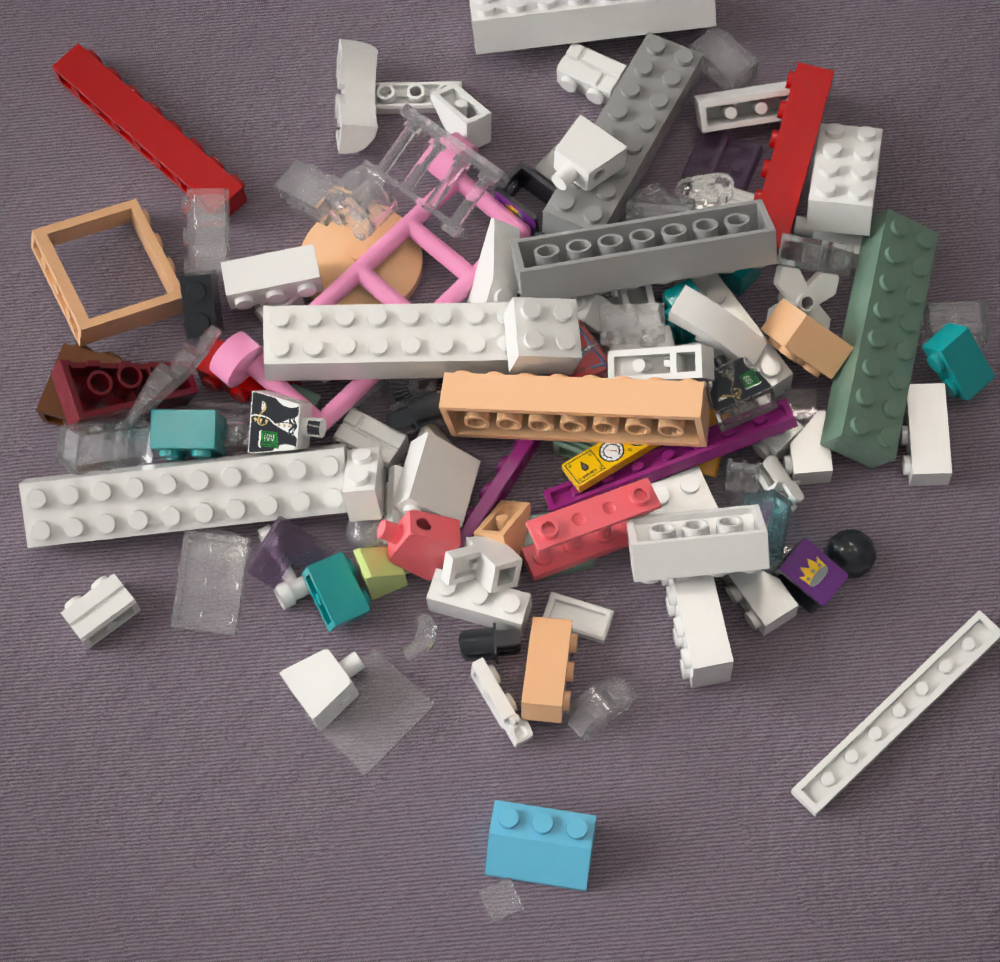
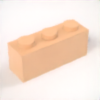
M533 616L521 700L522 720L562 723L563 711H570L571 691L566 690V683L573 682L575 662H569L570 653L577 652L578 634L572 633V620Z

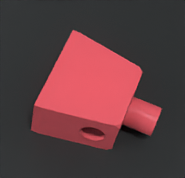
M409 510L398 524L383 519L377 529V538L388 542V559L391 563L427 581H431L436 568L441 569L443 567L446 551L458 549L461 545L460 520L418 510Z

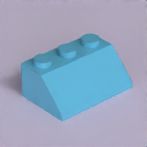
M495 800L489 830L485 876L586 892L596 834L597 816Z

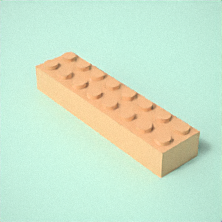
M459 370L455 373L444 372L439 409L451 437L707 447L710 407L705 383L691 378L671 381L659 377L643 380L632 379L627 376H618L616 378H600L595 375L568 377L563 374L536 376L532 373L504 375L496 371H491L487 374H476Z

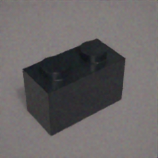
M217 270L184 273L179 277L187 340L220 336L224 332Z

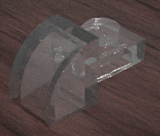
M616 673L603 683L599 684L596 682L574 701L570 706V711H566L563 718L579 737L586 742L608 727L612 719L636 704L639 696Z

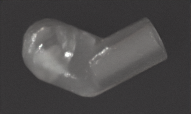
M422 615L416 620L417 632L415 640L400 648L408 662L430 651L435 645L438 627L430 615Z

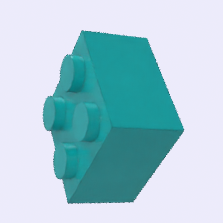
M151 410L150 449L157 452L159 457L166 458L167 462L185 461V457L206 459L226 456L227 419L218 411Z

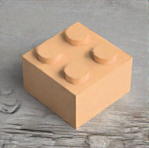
M783 298L760 329L770 336L767 343L817 378L823 373L832 380L854 349L853 346Z

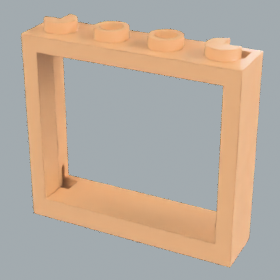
M137 199L32 230L31 248L79 346L184 313L180 282L175 275L174 263L170 257L166 258L163 252L161 237L158 233L153 232L150 226L149 214L146 209H141ZM131 222L167 294L89 319L53 246Z

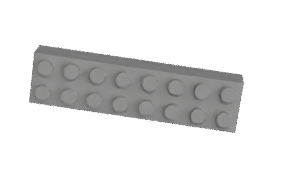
M649 32L647 33L594 123L627 146L625 166L590 191L583 190L574 182L565 190L556 188L543 210V233L551 234L612 224L619 221L700 78L703 61L702 53Z
M762 199L511 240L514 271L521 297L575 299L578 296L590 294L603 295L614 290H632L645 285L668 284L675 280L699 279L705 275L729 274L736 270L747 268L760 269L767 265L777 264L776 229Z

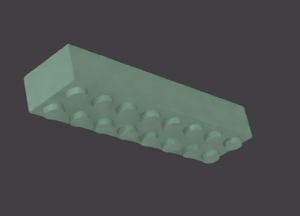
M889 208L872 217L870 236L862 237L842 339L853 346L854 349L833 378L820 441L821 446L872 469L896 458L939 235L935 231Z

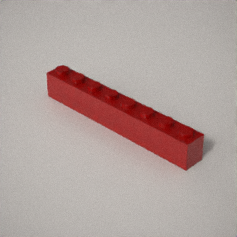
M78 43L52 65L60 84L221 225L247 202L244 191L246 186L236 174H228L218 158L213 155L209 157L205 154L203 147L193 137L188 139L174 120L167 121L162 116L161 110L153 102L147 103L144 101L141 93L132 84L127 86L122 82L119 73L111 66L106 68L102 64L100 57L92 49L87 51Z

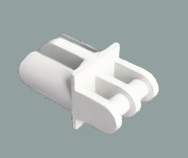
M770 455L766 457L762 463L763 465H760L752 479L764 496L760 504H767L778 520L786 522L789 518L788 513L794 512L797 508L796 503H800L804 499V495L798 487L801 481H792L777 457Z

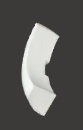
M339 39L336 70L337 87L342 89L341 94H336L335 119H337V126L341 127L340 130L336 131L339 154L357 153L368 147L374 140L378 129L375 103L378 50L367 43Z

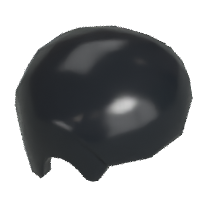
M855 529L839 531L829 538L824 549V554L848 574L847 579L860 578L871 570L876 560V551L871 539L862 531Z

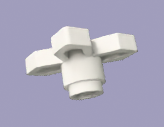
M778 265L773 283L780 291L778 303L768 309L766 321L783 298L829 330L831 319L819 304L836 294L839 276L817 271L810 279L805 281L800 269Z

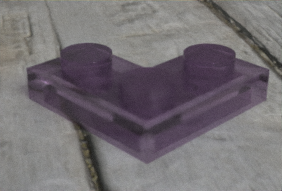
M278 516L246 567L245 572L268 587L275 589L290 563L304 571L307 566L332 556L334 550L286 518Z

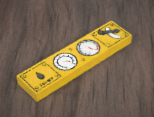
M597 443L563 463L562 470L579 493L659 445Z

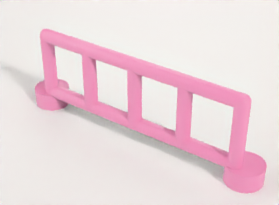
M459 132L452 133L436 148L427 165V170L441 182L309 305H337L358 284L382 304H412L373 272L408 238H411L459 278L434 303H461L469 296L479 260L474 265H471L423 225L457 192L461 193L490 218H495L520 228V238L530 237L531 228L466 174L477 158L478 148ZM243 331L237 332L228 338L216 351L210 362V371L230 388L240 385L251 376L266 390L310 402L286 381H265L264 347L262 348ZM381 379L352 380L321 411L312 404L311 417L324 418L326 420V431H328Z

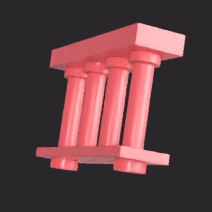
M647 477L526 521V526L535 544L521 548L520 555L532 581L534 582L588 560L596 559L628 547L626 521L638 516H645L644 514L660 509L662 505Z

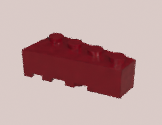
M60 359L50 372L70 432L151 413V410H165L186 405L199 392L190 364L184 362H148L147 364L132 363V361L100 363V360L71 362V360Z

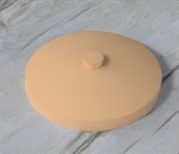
M359 204L337 209L320 219L308 232L302 246L314 244L323 291L400 221L402 217L380 206ZM408 238L373 272L408 300L415 292L422 276V248L411 238ZM358 284L337 305L382 303ZM323 291L316 292L310 298L312 300L316 299Z

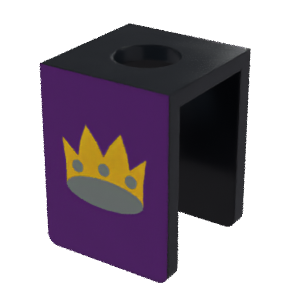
M520 162L494 189L495 198L530 226L531 236H539V218L513 197L523 187L547 205L556 188L524 163Z
M806 537L795 544L770 573L780 579L794 600L809 613L815 612L819 606H825L848 578V574Z

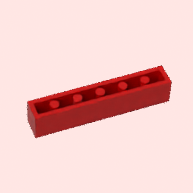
M798 62L796 71H789L785 88L790 89L787 101L781 100L777 118L782 119L779 130L773 129L769 148H773L774 151L771 160L765 159L761 172V177L766 178L763 190L757 189L754 200L762 199L776 229L777 254L785 256L834 77L833 70Z

